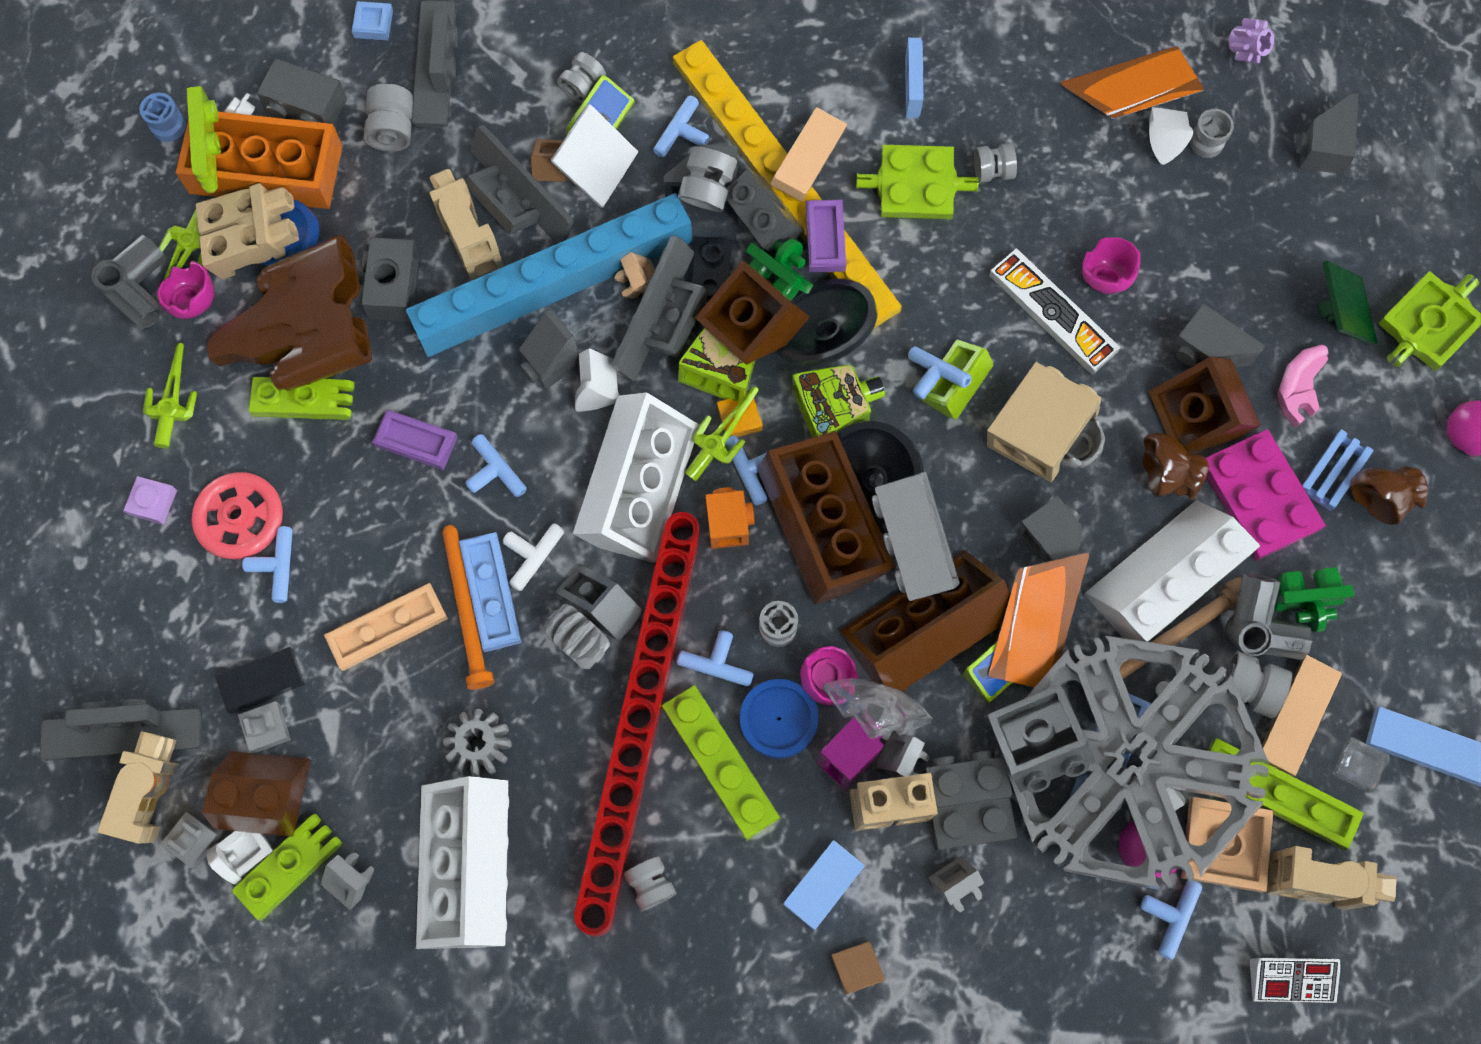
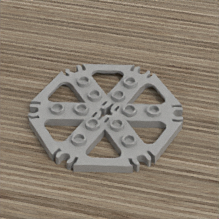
M1105 636L1106 641L1110 645V652H1105L1103 642L1099 638H1095L1097 651L1094 655H1084L1078 644L1074 647L1078 660L1075 664L1070 657L1068 649L1026 697L1028 698L1059 684L1063 685L1068 681H1076L1083 687L1100 731L1095 732L1082 729L1096 762L1089 764L1088 770L1085 772L1090 774L1089 777L1053 818H1047L1039 812L1032 792L1026 790L1020 793L1007 765L1008 775L1031 840L1035 845L1037 839L1047 833L1048 835L1039 841L1037 848L1044 853L1050 845L1060 846V854L1054 860L1058 867L1064 865L1068 861L1069 855H1072L1073 858L1070 863L1063 868L1066 872L1161 890L1156 881V873H1161L1163 883L1168 889L1173 888L1169 876L1174 869H1182L1186 873L1188 881H1194V873L1189 863L1193 861L1196 864L1201 877L1263 805V801H1253L1246 798V795L1257 799L1265 798V789L1253 787L1249 781L1255 775L1268 777V768L1259 764L1250 765V763L1261 762L1268 765L1269 761L1232 675H1230L1225 683L1218 686L1226 676V669L1224 667H1220L1213 675L1203 672L1204 666L1209 662L1208 655L1203 654L1199 656L1194 666L1191 663L1199 655V650ZM1127 660H1139L1171 666L1175 670L1176 676L1138 719L1120 674L1121 665ZM1220 704L1228 711L1241 742V749L1236 755L1177 746L1175 744L1209 705ZM1141 750L1142 753L1139 759L1142 766L1137 768L1132 765L1128 769L1125 768L1122 772L1123 766L1126 763L1122 755L1126 751L1129 754H1134L1136 751ZM1154 752H1157V754L1152 759H1149ZM1134 776H1136V778L1133 780V782H1132L1130 785H1128L1127 783H1128ZM1166 788L1224 798L1231 805V813L1205 844L1200 846L1192 845L1186 840ZM1126 801L1146 851V859L1138 867L1096 860L1090 856L1088 850L1090 842Z

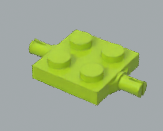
M883 145L881 167L878 174L857 173L856 189H877L881 200V217L952 219L956 191L978 192L979 178L957 177L954 167V147Z
M1429 271L1378 323L1397 339L1399 343L1387 356L1388 362L1390 363L1400 354L1401 356L1392 364L1395 367H1400L1412 354L1436 372L1481 326V313L1472 306L1467 298L1479 285L1478 279L1476 278L1466 287V284L1474 277L1467 274L1454 287L1444 283Z

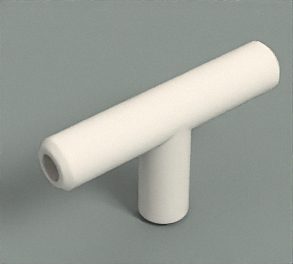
M552 524L536 546H533L512 531L505 535L503 544L526 559L509 582L517 591L524 589L564 534L562 527Z

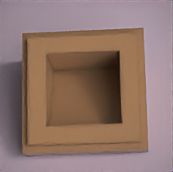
M537 139L535 141L531 165L532 176L537 181H567L568 177L551 162V159L564 140Z
M870 941L831 955L845 995L886 981Z

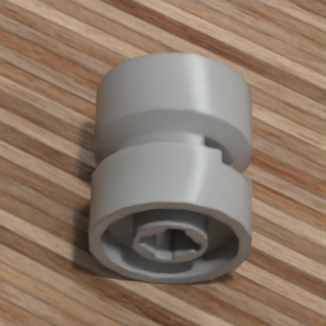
M377 84L368 89L366 98V114L368 118L365 120L364 141L369 146L378 150L393 152L406 149L410 145V119L412 118L413 95L409 90L395 84Z
M699 146L692 147L686 166L690 175L683 177L677 198L698 208L722 212L728 190L724 185L732 181L737 160L713 149ZM704 174L711 175V178H705Z
M1236 651L1226 667V676L1220 685L1225 683L1230 675H1232L1243 703L1248 702L1251 711L1273 719L1280 712L1287 698L1292 682V672L1271 663L1262 667L1259 664L1258 658Z

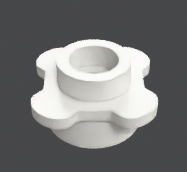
M246 93L241 101L234 97L224 112L251 115L255 106L246 101L250 94Z

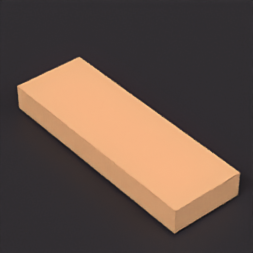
M816 107L770 185L802 202L842 136L847 124Z
M428 583L324 634L339 669L344 671L448 618L432 585Z
M1308 655L1300 661L1292 678L1284 705L1273 719L1262 743L1269 765L1293 777L1296 776L1340 680L1341 672Z

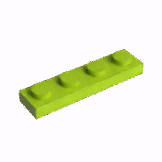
M695 685L662 705V709L746 841L780 820V816Z
M1215 738L1211 741L1207 751L1236 755L1240 749ZM1261 762L1250 763V765L1259 764L1267 767L1268 777L1255 775L1249 781L1253 787L1265 789V798L1257 799L1246 795V798L1253 801H1263V805L1260 808L1273 810V815L1343 851L1350 848L1364 815L1363 812L1269 764Z

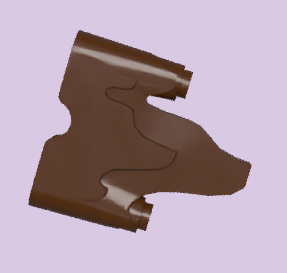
M339 234L267 266L256 277L258 288L264 296L247 311L230 320L214 332L207 342L208 358L218 366L240 361L259 365L276 363L275 368L270 371V376L278 390L285 389L290 391L370 363L372 352L366 321L362 318L351 316L350 304L359 294L360 284L354 253L348 241Z

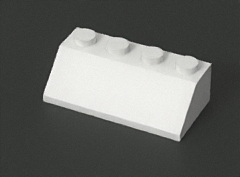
M647 392L618 396L573 534L601 549L656 563L667 519L672 515L694 445L692 436L700 425Z
M1196 500L1085 592L1084 595L1124 639L1149 642L1247 559L1260 545L1234 517Z
M468 776L421 786L416 949L505 946V933L507 930L506 891L508 887L506 872L509 844L507 836L508 780Z

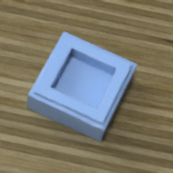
M357 1L352 26L354 38L388 41L393 15L391 4Z

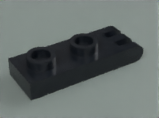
M696 238L692 283L703 286L709 292L701 310L730 276L732 240ZM696 319L695 324H694V326H693V328H692L691 331H695V332H696V329H697V319Z

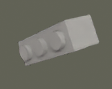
M926 472L875 487L877 495L872 497L873 505L878 518L884 517L888 532L884 533V541L890 556L895 555L899 570L895 571V576L901 593L906 592L909 601L956 588L960 582Z

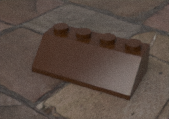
M836 431L772 449L766 453L757 470L814 605L847 595L896 568Z
M966 550L952 557L960 582L956 588L909 601L906 592L901 593L900 591L839 630L841 637L872 682L890 699L908 689L910 685L930 672L937 670L942 664L962 651L969 649L980 639L1002 627L1010 598L1007 585L1002 577Z

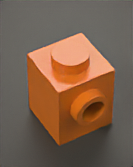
M726 487L714 490L713 494H707L706 509L711 549L749 545L748 525H755L753 504L752 502L745 503L744 490L735 491L734 488Z

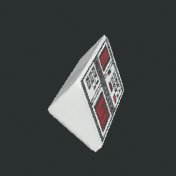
M1250 959L1252 1001L1337 1003L1340 959Z

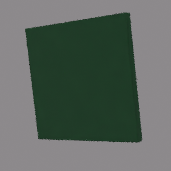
M1323 262L1331 300L1318 305L1321 319L1328 317L1329 322L1336 321L1339 332L1371 345L1378 344L1363 278L1332 262Z

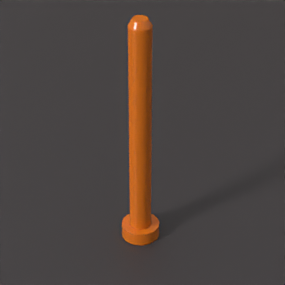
M448 525L444 527L442 534L470 675L465 678L467 689L470 690L482 689L494 684L493 674L485 669L459 544L458 531L454 525Z

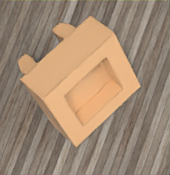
M630 252L620 259L624 269L616 273L615 279L622 283L630 281V286L622 292L623 297L634 299L641 293H645L646 286L651 280L655 268L649 258Z

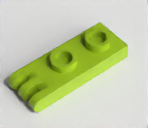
M202 86L187 88L192 172L204 191L213 193L218 188L216 155L221 153L219 137L214 132V122L219 120L218 110L215 101L208 99Z
M253 377L249 413L252 417L351 419L352 411L348 408L337 406L352 405L353 396L340 394L339 392L354 391L355 383L350 380L323 379L287 391L285 389L278 390L274 386L271 377Z
M317 814L310 816L295 830L293 837L289 836L231 890L257 920L262 921L342 845L343 842L337 836L331 839L325 846L321 844L332 833V830L327 825L321 827L314 835L311 833L321 822V818Z

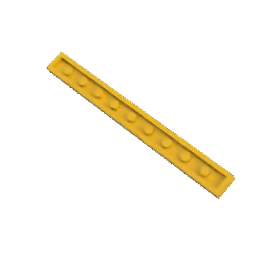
M702 40L674 55L673 65L733 146H738L739 154L751 170L764 177L770 185L786 158L787 152ZM770 185L805 230L800 236L808 245L806 201L822 199L812 186L801 202ZM844 230L846 271L828 272L832 279H847L858 282L872 293L878 312L875 328L900 313L902 306Z

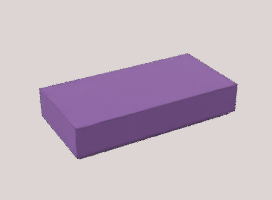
M843 200L806 201L809 272L846 271Z
M386 410L372 443L375 447L444 470L458 437L452 431Z

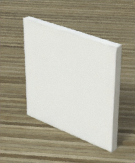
M589 104L551 159V162L594 203L603 208L638 154V151Z

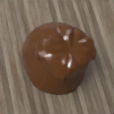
M1164 433L1146 435L1143 439L1145 452L1142 464L1148 473V484L1152 494L1155 497H1161L1174 493L1177 496L1186 495L1191 500L1195 499L1209 471V463L1205 457L1188 453L1181 443Z
M1403 466L1395 471L1385 468H1368L1358 472L1350 481L1354 501L1363 505L1376 519L1388 525L1400 524L1407 512H1410L1416 505L1423 509L1427 504L1429 488L1426 477L1419 469Z

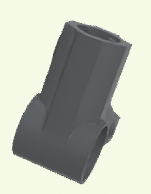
M142 234L113 260H103L97 263L92 269V282L103 299L109 304L114 305L140 331L145 328H151L159 321L164 310L161 308L160 303L142 288L139 283L167 259L156 244ZM120 279L115 285L106 286L109 281Z
M1243 574L1235 613L1225 626L1227 639L1242 652L1250 656L1266 654L1303 660L1310 653L1312 645L1311 628L1303 624L1271 620L1280 581L1260 574ZM1254 627L1253 635L1248 640L1243 641L1245 632Z

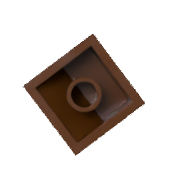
M743 260L695 319L747 365L786 346L809 319V316L761 273Z
M1209 357L1148 391L1166 434L1181 443L1190 454L1229 443L1261 426L1231 359Z
M231 751L211 775L202 814L214 829L293 837L311 761L308 758Z

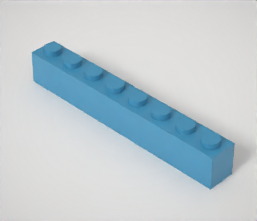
M677 194L669 195L407 308L406 312L427 357L614 277L618 271L624 269L620 259L630 252L653 260L662 255L671 236L680 237L686 244L692 243L691 221L680 200L677 198Z

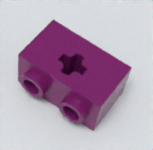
M853 717L822 749L817 765L846 791L878 758L884 746L879 741L882 735L868 721L864 720L860 723Z

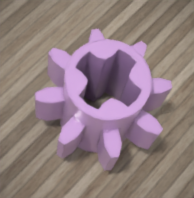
M1244 18L1242 26H1236L1231 31L1229 48L1232 52L1236 53V61L1260 63V56H1266L1270 53L1274 44V34L1270 29H1267V21Z

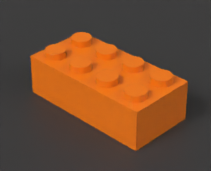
M218 112L219 120L214 122V132L217 133L221 146V153L216 155L218 188L213 193H207L192 172L188 119L176 175L189 194L220 197L236 191L250 189L249 186L259 183L268 191L284 187L293 195L294 200L301 202L307 207L330 209L343 148L333 124Z

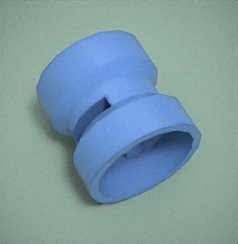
M158 92L145 97L139 108L140 115L155 138L164 142H171L180 138L185 132L186 120L171 96Z

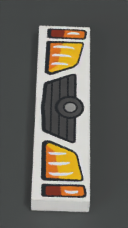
M1017 248L990 271L989 276L1091 375L1118 353L1121 347Z

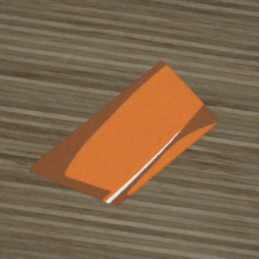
M1178 46L1074 77L1060 83L1063 87L1113 119L1204 90V87Z
M1089 553L1078 554L1017 570L988 673L990 677L1035 687L1061 658L1089 559Z

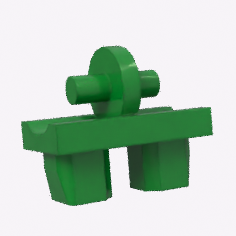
M796 239L787 240L785 243L780 240L776 241L773 245V249L777 252L776 256L769 250H763L751 242L746 250L753 257L749 262L751 267L761 273L767 280L772 273L776 274L778 277L773 285L790 300L796 296L799 290L806 294L809 293L814 285L791 268L796 266L800 269L806 262L801 257L803 245Z
M1337 567L1323 568L1315 571L1313 578L1316 589L1305 590L1302 572L1282 573L1277 578L1280 581V586L1273 612L1306 609V611L1296 612L1295 619L1297 623L1308 622V626L1313 633L1324 632L1327 620L1337 619V610L1335 608L1325 609V607L1341 606L1346 598H1353L1355 596L1352 585L1343 586V581Z

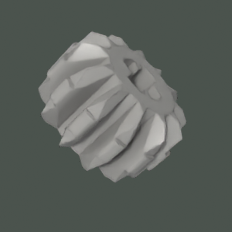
M563 604L558 611L555 610L548 618V622L542 627L547 638L584 669H590L595 662L598 663L605 655L604 652L610 647L609 639L581 612L568 604Z
M482 709L475 710L473 720H470L468 715L462 712L459 717L463 725L458 727L454 723H449L447 727L455 734V737L443 739L445 747L454 748L445 756L447 761L450 763L458 761L456 770L461 774L470 767L471 775L473 777H480L483 765L490 774L495 773L496 769L492 761L497 759L500 763H506L508 760L499 750L512 747V742L509 739L501 738L508 733V726L506 724L497 725L499 717L495 713H491L484 720L485 716ZM480 735H482V739L486 743L481 750L475 747V752H473V747L470 744L471 739L476 737L479 740Z

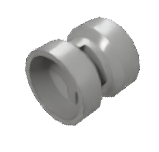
M579 52L572 61V68L565 70L557 79V83L569 98L578 103H583L591 88L596 84L601 75L606 76V72L595 58L584 52Z
M1209 109L1202 113L1196 127L1193 129V136L1189 141L1192 151L1203 158H1212L1220 154L1234 129V122L1231 116L1220 109Z
M1012 143L1001 144L995 149H990L988 146L975 148L974 169L976 177L979 178L978 183L990 182L996 177H1000L1002 180L1016 178L1017 159Z
M773 601L767 604L762 609L759 617V632L763 641L770 646L783 647L791 643L795 638L798 628V614L794 607L784 601Z
M660 856L640 863L624 873L628 885L634 887L637 893L635 901L640 912L657 906L677 894L672 882L667 881L663 875L665 867Z

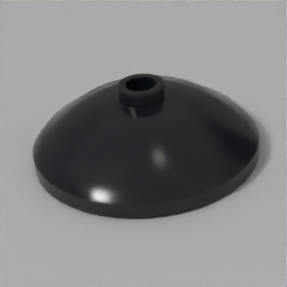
M830 279L813 283L814 286L808 294L799 290L791 301L809 316V319L787 345L776 350V353L784 360L793 364L818 366L840 360L855 351L872 332L878 315L874 297L864 285L847 279Z
M876 421L858 422L845 427L837 434L880 532L884 534L888 532L884 517L878 518L872 499L873 496L877 495L875 487H877L875 484L876 477L879 474L883 476V485L923 473V463L915 444L898 428Z

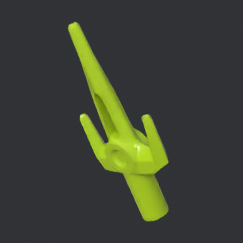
M196 209L186 229L179 226L169 228L158 247L163 252L171 239L177 242L164 280L169 277L182 251L184 253L176 265L177 268L183 267L191 252L201 248L199 237L203 235L199 233ZM201 252L197 262L200 265H202Z
M178 343L176 346L164 393L158 404L152 405L153 389H146L143 414L151 419H158L154 446L158 448H169L174 421H187L193 416L197 397L196 391L190 393L186 408L179 405L183 343ZM175 378L173 397L169 398L172 382Z
M756 386L752 387L711 435L704 434L711 421L709 415L705 417L697 428L692 439L702 449L684 472L693 480L697 481L713 458L722 464H729L745 444V441L740 439L729 452L725 447L740 418L759 391ZM734 418V420L732 421V423L730 424V426L728 427V429L726 430V432L724 433V435H723V436H720V434L722 433V431L727 427V425H728V424L731 422V420Z

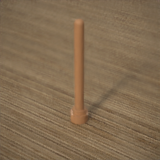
M1236 576L1225 583L1217 599L1150 643L1174 646L1228 609L1234 611L1242 578ZM1139 660L1125 661L1120 667L1122 679L1148 662Z

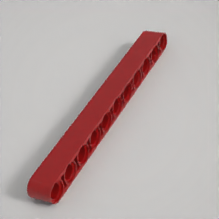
M687 512L672 514L667 519L664 527L574 912L576 926L583 933L591 937H600L606 934L614 923L700 544L697 519ZM681 527H686L693 532L692 536L686 540L675 539L672 534ZM672 563L681 564L685 568L683 573L677 577L666 575L664 570ZM664 599H670L676 603V607L671 613L662 614L655 609L657 603ZM654 636H662L668 640V644L661 651H652L647 647L648 641ZM643 674H656L659 677L658 685L652 689L641 688L638 685V681ZM639 710L648 712L651 715V719L645 727L635 728L629 723V719L634 712ZM630 748L639 750L642 753V758L636 766L626 767L622 765L620 757L625 750ZM627 787L633 792L631 802L623 807L614 805L611 801L613 792L617 788ZM611 826L620 827L624 832L622 842L614 847L606 846L602 841L604 831ZM601 866H609L614 870V880L606 887H598L593 882V874ZM600 906L604 909L605 920L600 927L590 929L584 923V914L588 908Z

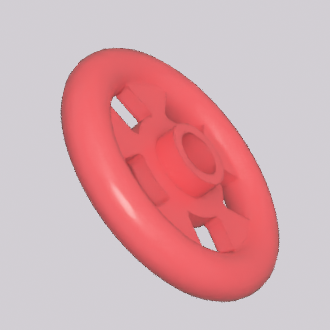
M246 472L225 474L210 482L198 495L191 516L193 532L201 546L215 556L225 559L251 557L265 549L276 537L277 528L282 523V503L275 488L264 478ZM235 488L237 496L223 502L220 494L228 489ZM255 491L264 499V502L257 508L247 499ZM241 509V515L237 519H230V514L233 510ZM218 510L217 520L219 524L208 526V511ZM256 518H260L265 521L262 530L257 535L249 532L248 530L254 525ZM224 532L239 534L237 543H223Z

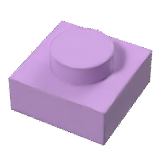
M137 476L123 511L129 516L164 525L177 490L171 485Z

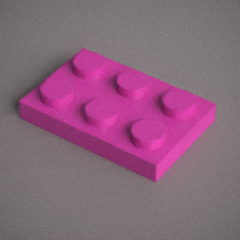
M1268 429L1205 458L1209 463L1207 479L1228 515L1234 517L1260 545L1252 553L1255 561L1319 532L1326 526Z

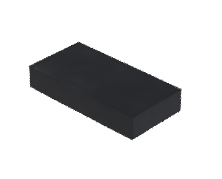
M291 647L215 676L226 711L230 714L305 685Z

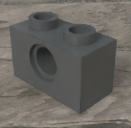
M747 169L726 188L728 190L726 200L763 248L777 254L773 249L776 241L780 240L785 243L787 240L796 239L805 231L765 178L752 170Z
M370 238L369 251H364L362 256V269L366 273L364 284H360V292L358 294V304L363 307L369 320L411 322L406 309L415 305L421 257L414 240ZM388 276L395 277L390 283H381Z

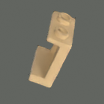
M1035 362L987 430V447L1052 483L1059 473L1060 462L1090 418L1095 419L1098 415L1101 397L1091 387L1085 384L1078 385L1065 378L1058 369L1051 366L1045 367Z

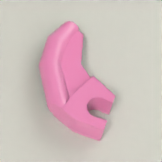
M1321 344L1302 350L1286 367L1277 397L1283 415L1294 428L1298 427L1305 420L1298 412V408L1306 410L1310 417L1320 409L1316 392L1313 390V378L1328 360V349L1325 345Z

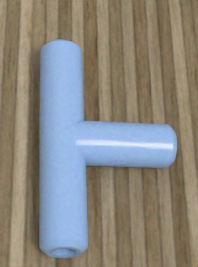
M687 96L653 148L657 156L665 157L678 136L698 146L707 145L709 135L687 124L699 105L698 99L694 96Z
M916 346L909 350V360L928 369L912 390L917 398L925 399L941 377L962 388H966L971 383L970 374Z
M483 434L475 436L472 440V445L488 465L466 480L465 484L470 491L476 493L498 476L515 497L523 495L527 487Z
M732 435L727 440L725 447L728 452L739 441L737 436ZM741 448L732 461L753 504L761 505L766 502L767 496L756 473H758L757 468L766 453L748 460L743 448Z
M287 526L277 528L275 557H245L242 561V568L245 572H274L271 599L276 603H284L288 597L293 530Z
M724 630L718 632L710 659L681 650L676 660L679 666L746 687L751 685L754 675L751 671L725 664L733 635Z
M1187 880L1176 908L1150 895H1145L1141 901V910L1170 923L1158 951L1159 955L1169 960L1175 957L1203 888L1196 881L1189 882Z

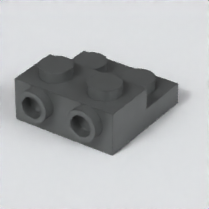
M1061 684L987 715L1020 793L1026 790L1032 793L1041 792L1049 787L1050 780L1065 774L1069 777L1080 776L1088 770L1089 764L1096 762Z
M982 751L971 754V761L956 763L955 756L940 757L931 760L932 767L925 768L923 774L931 773L938 812L931 820L936 851L1017 839L1010 801L1012 791L1004 756L995 758L994 751Z

